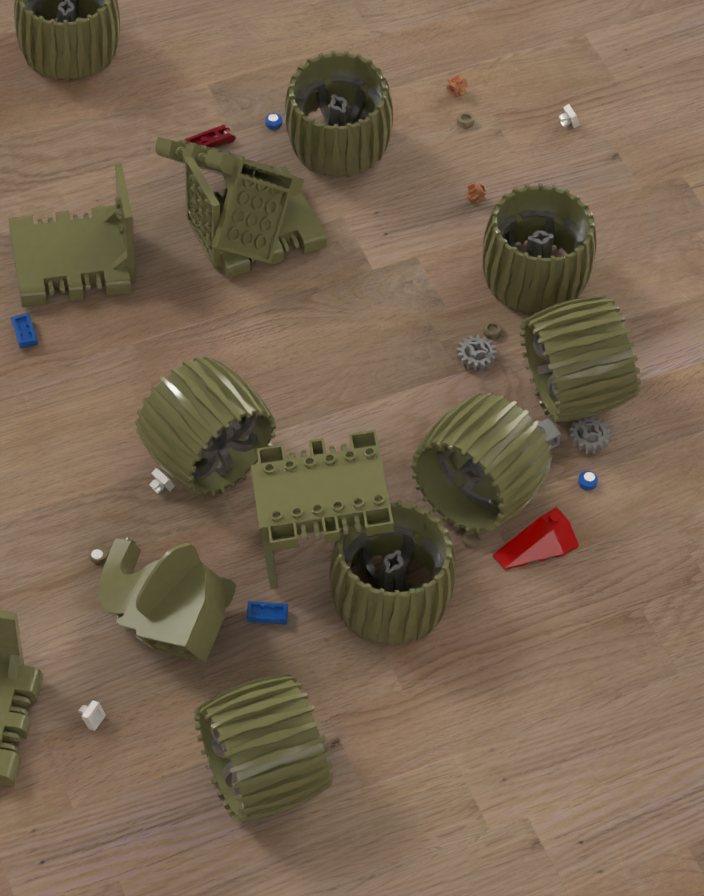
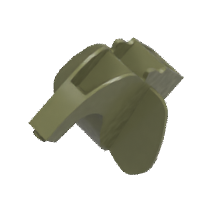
M115 538L99 582L98 595L102 607L110 614H115L118 618L116 622L122 627L136 630L135 637L149 645L156 652L206 663L224 620L225 609L234 597L235 583L213 572L199 559L198 552L190 543L181 544L170 549L160 560L154 561L133 573L141 549L130 538H124V540Z

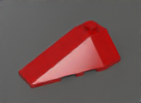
M555 507L540 516L495 552L493 558L504 570L527 565L528 562L536 560L541 562L545 561L548 557L564 556L576 549L579 544L569 520Z

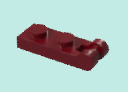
M224 124L186 138L185 141L213 148L226 142L232 143L236 137L230 132V128Z

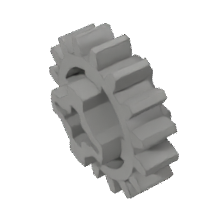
M469 335V340L463 338V342L458 344L457 360L461 361V366L467 365L468 370L473 367L474 371H477V368L484 371L485 366L490 368L491 364L495 363L497 356L496 345H492V340L486 341L485 336L481 339L479 335L476 338Z
M594 416L591 419H578L577 423H572L569 431V441H573V447H579L578 451L584 449L585 454H588L589 451L595 454L596 450L602 452L603 447L607 448L611 437L610 429H606L607 423L601 424L602 419L595 421Z

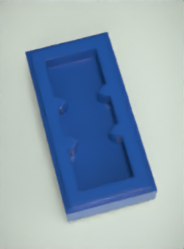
M29 313L11 317L19 348L38 345Z
M248 601L246 622L287 625L288 604Z

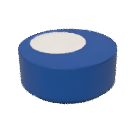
M276 113L267 115L265 118L266 127L271 130L281 128L282 117Z
M584 471L579 475L578 485L582 489L593 490L596 488L598 477L595 473Z

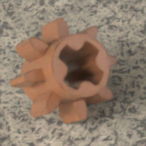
M456 75L447 80L449 82L447 90L451 95L458 97L467 92L465 89L467 81L464 77Z
M475 181L467 186L468 190L465 193L471 203L476 202V204H479L486 199L487 189L482 183L477 184Z

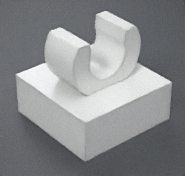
M569 104L564 106L565 113L559 116L562 126L567 127L571 123L573 128L578 127L580 124L577 115Z
M156 468L151 473L155 479L150 483V486L157 494L164 487L169 492L175 487L171 480L159 469Z
M93 700L89 706L82 705L78 710V713L82 714V720H84L88 729L93 731L98 728L106 716L100 703Z

